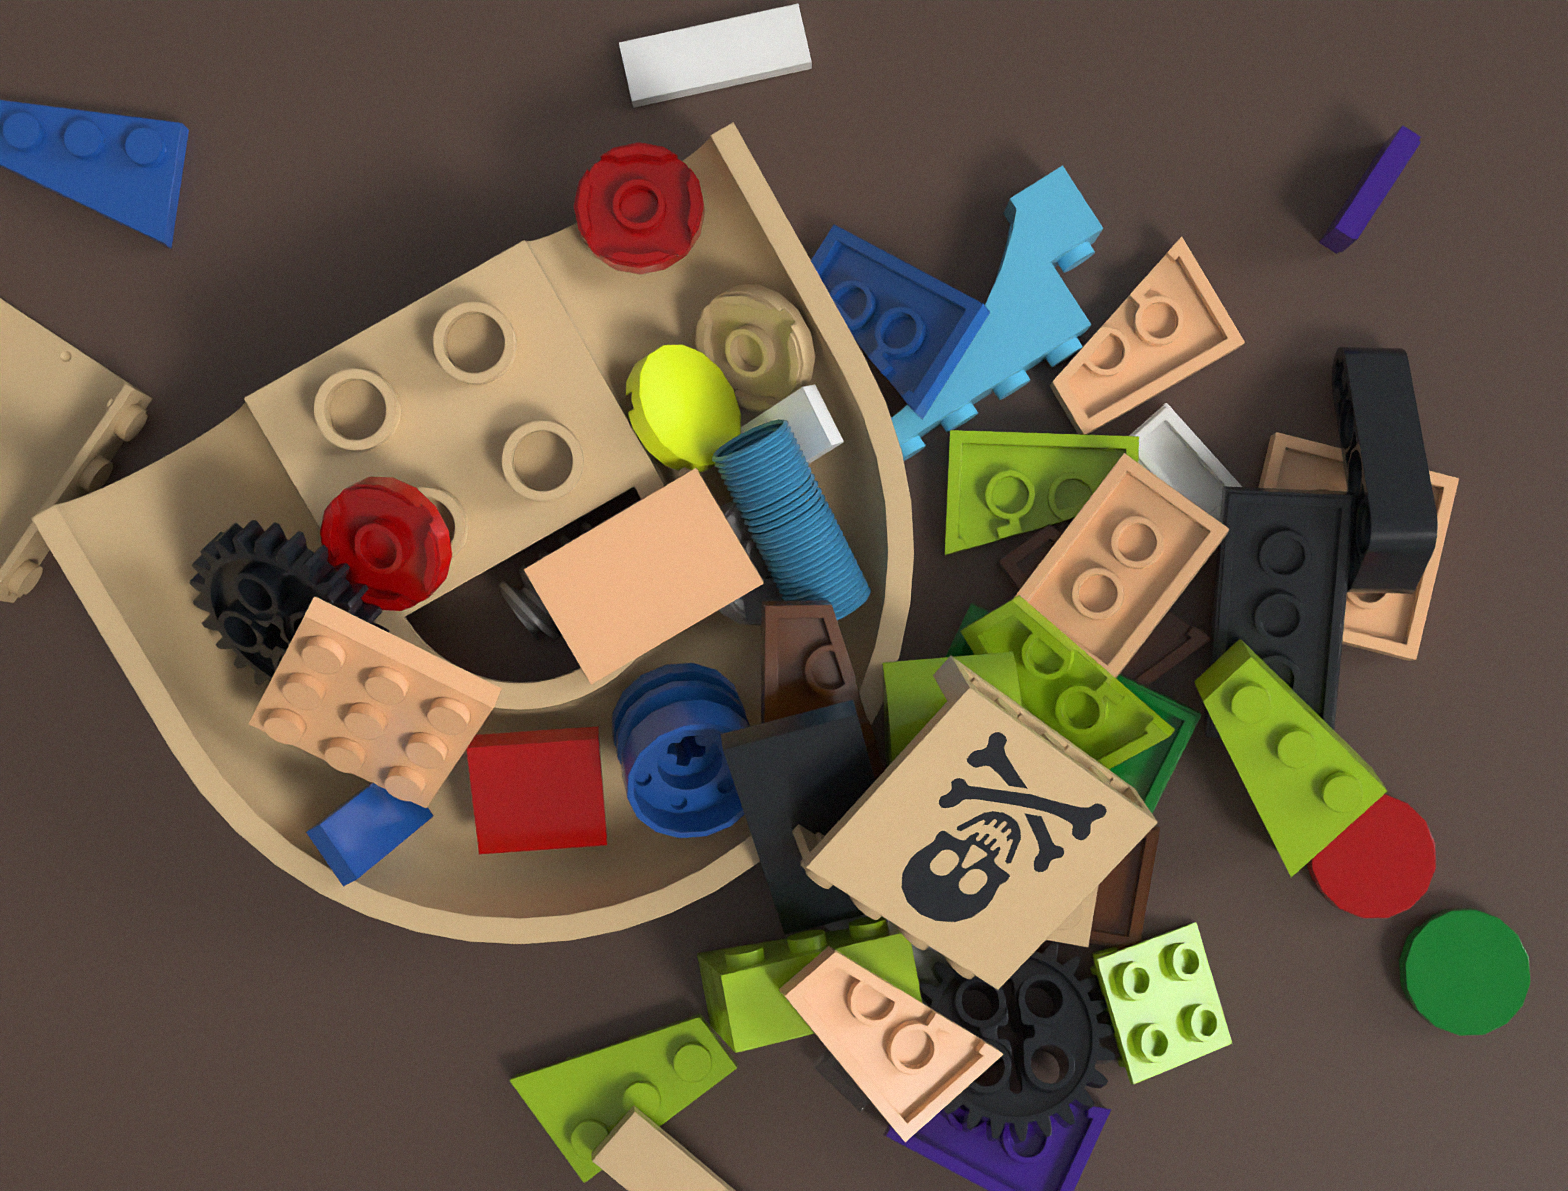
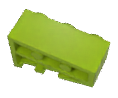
M1241 639L1194 681L1202 701L1291 877L1388 791L1372 767Z
M881 916L878 920L871 919L870 917L853 920L848 924L849 928L829 932L809 930L790 935L786 939L697 953L710 1026L735 1053L815 1034L779 989L828 946L922 1002L912 944L902 935L897 925L891 921L887 922V919Z

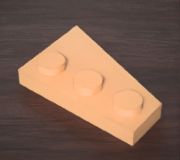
M1181 236L1049 386L1076 432L1080 435H1088L1241 347L1245 341Z
M830 946L779 989L905 1142L1003 1055L1001 1051Z

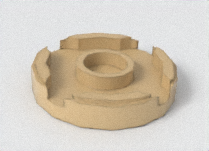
M737 284L713 298L711 303L704 307L697 318L694 340L696 350L702 352L721 369L735 392L739 407L750 412H765L801 387L807 386L812 379L815 351L811 332L798 309L779 292L760 284Z

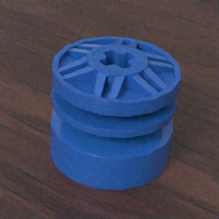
M695 663L666 664L637 678L622 692L612 712V737L616 747L617 758L621 764V774L627 798L637 818L655 832L677 838L709 836L732 826L745 815L723 751L721 734L750 727L734 684L717 670Z

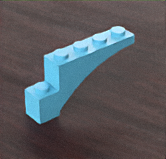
M1063 165L1009 199L1003 213L1010 224L1007 242L995 283L985 303L990 314L923 420L908 404L891 417L904 461L926 446L921 437L938 426L942 425L946 433H949L950 430H955L978 414L974 407V404L993 392L999 400L1006 398L1031 380L1026 373L1029 369L1045 359L1051 368L1055 367L1083 348L1078 339L1084 335L1091 326V323L1055 267L1059 265L1063 273L1090 258L1095 253L1091 244L1096 241L1103 227Z

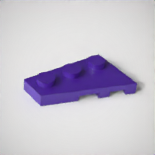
M1070 1103L1069 1106L1075 1119L1074 1124L1064 1128L1050 1116L1051 1136L1040 1139L1032 1125L1028 1124L1026 1139L1018 1144L1014 1143L1009 1126L1003 1127L997 1140L993 1142L988 1141L986 1121L982 1120L966 1133L962 1130L965 1111L960 1108L945 1117L940 1112L937 1113L906 1142L894 1131L890 1124H888L883 1135L987 1191H1074L1111 1109L1093 1106L1084 1111Z

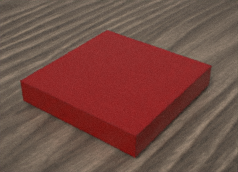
M599 726L475 735L466 750L479 855L607 845Z

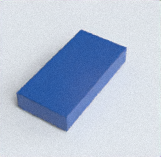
M370 782L306 833L344 887L360 878L434 815L428 807L424 808L411 801L397 799L389 794L386 789Z

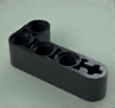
M1340 347L1337 349L1333 360L1332 394L1348 492L1356 495L1347 592L1412 594L1434 552L1438 521L1408 356L1403 348Z

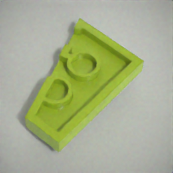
M950 430L945 556L1044 528L1049 524L1054 525L1074 519L1124 453L1138 462L1139 437Z
M1020 595L960 631L975 655L1013 652L1019 679L1022 707L1107 769H1111L1170 737L1175 731L1172 726Z
M698 1014L631 1036L627 1040L591 1052L586 1051L568 1057L566 1060L514 1075L510 1078V1082L585 1183L602 1170L592 1161V1152L633 1105L660 1127L736 1070L738 1064L704 1017Z

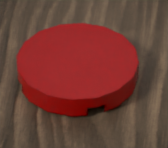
M640 142L614 147L601 155V160L595 163L590 171L587 169L579 180L574 202V210L581 238L593 255L617 271L639 275L666 270L687 256L701 235L705 215L700 182L692 169H689L686 163L678 159V155L667 148Z
M370 476L343 489L324 510L320 528L321 544L328 547L327 561L334 567L347 563L350 569L345 578L350 584L367 585L369 589L361 597L364 603L378 606L381 610L403 611L428 599L447 578L452 559L449 530L437 507L416 487L394 477Z
M1384 794L1307 863V868L1319 891L1334 907L1361 918H1389L1410 909L1427 892L1436 869L1435 842L1426 821L1408 803Z

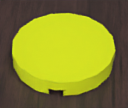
M683 344L663 345L635 363L626 381V396L632 392L631 401L634 408L628 412L633 430L646 450L662 464L677 471L683 468L690 470L697 468L699 472H705L714 467L716 462L712 461L713 454L721 446L741 433V412L735 392L721 369L702 352Z

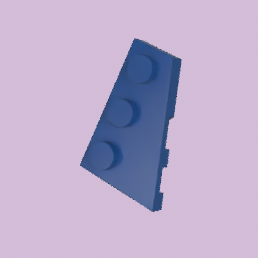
M834 224L811 262L855 341L899 392L910 408L923 420L987 319L990 311L983 303Z

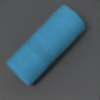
M778 419L764 423L738 435L721 446L713 454L712 461L716 462L715 467L718 468V473L721 474L724 485H727V491H730V496L733 497V502L736 503L737 511L742 512L741 518L745 519L744 525H747L748 532L752 533L751 538L756 543L759 554H762V559L765 560L768 571H771V577H773V582L776 583V588H779L782 599L785 601L828 600L832 604L837 620L847 616L864 604L871 594V588L868 587V581H866L862 570H860L857 559L854 558V553H851V548L848 542H846L845 536H843V531L840 530V525L837 524V519H834V513H832L828 502L825 501L822 489L818 487L815 475L811 473V467H808L809 464L803 455V450H800V444H797V438H794V433L791 432L788 421Z

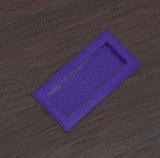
M1402 125L1383 144L1319 241L1320 244L1338 254L1346 250L1359 238L1420 145L1419 139L1421 137Z

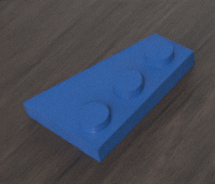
M0 100V167L64 198L71 199L96 211L120 225L123 224L146 235L170 249L172 248L189 129L183 123Z

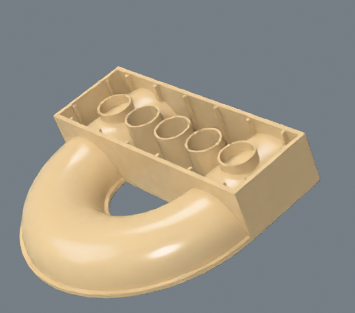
M734 122L710 135L709 139L699 149L683 160L699 179L705 215L701 235L687 256L666 270L639 275L613 269L593 255L581 238L577 223L537 240H523L244 398L245 403L230 417L171 454L104 488L80 498L53 505L31 518L161 735L200 793L239 835L276 866L318 893L366 916L415 932L469 942L530 944L571 941L624 930L659 918L717 891L760 862L745 815L726 829L709 836L677 838L655 832L637 818L627 798L621 774V764L616 754V747L612 737V712L622 692L642 674L666 664L695 663L717 670L732 682L741 699L750 726L761 724V625L739 624L718 610L593 684L589 682L581 667L555 678L529 682L500 681L474 674L502 688L493 710L477 734L599 726L607 845L479 855L467 750H465L427 806L434 816L360 878L343 887L306 832L370 782L352 773L338 771L325 760L293 745L277 742L268 736L266 732L248 724L270 681L267 679L263 684L257 685L254 680V669L249 665L238 669L234 666L237 654L233 649H219L216 646L222 635L219 631L205 628L202 625V622L210 613L193 604V600L201 592L190 585V580L198 573L192 567V564L202 555L200 551L221 531L225 532L232 524L237 523L244 528L251 520H256L266 531L274 522L279 523L288 540L298 531L303 532L307 548L315 552L322 546L320 528L324 510L343 489L370 476L394 477L416 487L437 507L449 530L452 559L447 578L433 595L403 611L382 610V613L374 620V623L387 628L390 634L449 662L424 642L405 616L635 486L642 500L691 471L687 468L677 471L667 467L646 450L633 430L628 412L634 408L631 401L632 392L626 396V381L635 363L663 345L683 344L696 350L694 340L697 318L704 307L711 303L713 298L737 284H760L779 292L798 309L811 332L815 362L812 379L807 386L816 385L844 442L811 462L808 467H811V473L815 475L818 487L822 489L825 501L828 502L832 513H834V519H837V524L840 525V530L843 531V536H845L846 542H848L851 548V553H854V558L857 559V564H859L860 570H862L866 581H868V587L871 588V594L866 602L852 613L837 620L855 674V682L866 716L872 725L884 701L882 663L898 661L911 601L914 561L911 497L903 454L886 401L863 353ZM739 407L741 427L763 412H750ZM714 466L705 472H700L719 506L733 501L730 491H727V485H724V480L721 479V474L718 473V468Z

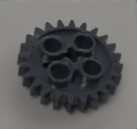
M251 520L244 528L234 523L225 532L221 531L200 551L202 555L192 564V567L198 573L190 580V585L201 592L193 600V604L210 613L202 622V625L205 628L220 632L222 638L216 643V646L219 649H233L237 654L234 661V666L237 669L249 665L255 670L254 680L257 685L263 684L267 679L271 681L314 596L390 633L387 628L374 623V620L382 613L381 608L364 603L361 599L369 589L367 585L350 584L345 578L350 569L347 563L339 564L335 567L327 561L328 547L322 545L313 552L307 548L304 533L298 531L288 540L279 523L274 522L266 531L256 520Z
M1055 941L1042 953L1035 951L1008 979L1012 984L1013 992L1010 1006L1011 1028L1013 1032L1023 1033L1025 1039L1014 1047L1013 1051L1016 1074L1021 1086L1018 1094H1014L1010 1090L1009 1084L1012 1057L1010 1042L1006 1039H998L997 1032L1007 1025L1009 1019L1002 987L996 989L976 975L972 979H967L954 969L938 961L932 966L931 971L939 982V987L927 983L919 985L921 998L929 1004L928 1007L1003 1053L994 1062L997 1076L993 1085L981 1086L973 1081L940 1112L945 1117L958 1108L965 1111L962 1130L966 1133L982 1120L986 1121L988 1141L993 1142L997 1140L1003 1127L1009 1126L1014 1143H1022L1026 1139L1028 1124L1032 1125L1040 1139L1047 1138L1052 1135L1050 1116L1064 1128L1071 1126L1075 1123V1119L1069 1104L1071 1103L1084 1111L1092 1108L1094 1102L1084 1087L1100 1089L1108 1083L1105 1076L1095 1069L1096 1064H1107L1115 1060L1113 1052L1099 1046V1040H1103L1115 1033L1113 1026L1101 1024L1097 1021L1096 1016L1108 1008L1106 1000L1091 1001L1087 994L1098 982L1096 976L1088 977L1081 981H1078L1074 976L1081 960L1078 956L1070 959L1064 965L1056 961L1059 943ZM1033 987L1041 988L1050 995L1054 1005L1051 1017L1041 1018L1031 1013L1025 1001L1027 989ZM976 990L987 996L992 1007L989 1019L983 1021L974 1020L967 1015L962 1006V994L965 991ZM1044 1051L1056 1059L1060 1069L1056 1083H1044L1034 1075L1031 1068V1057L1034 1052Z

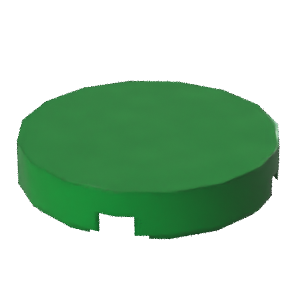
M1471 908L1443 909L1431 915L1432 917L1425 920L1421 926H1416L1406 938L1399 959V971L1402 990L1419 1015L1430 1025L1459 1036L1485 1035L1507 1024L1523 1006L1531 982L1529 956L1518 934L1500 918Z

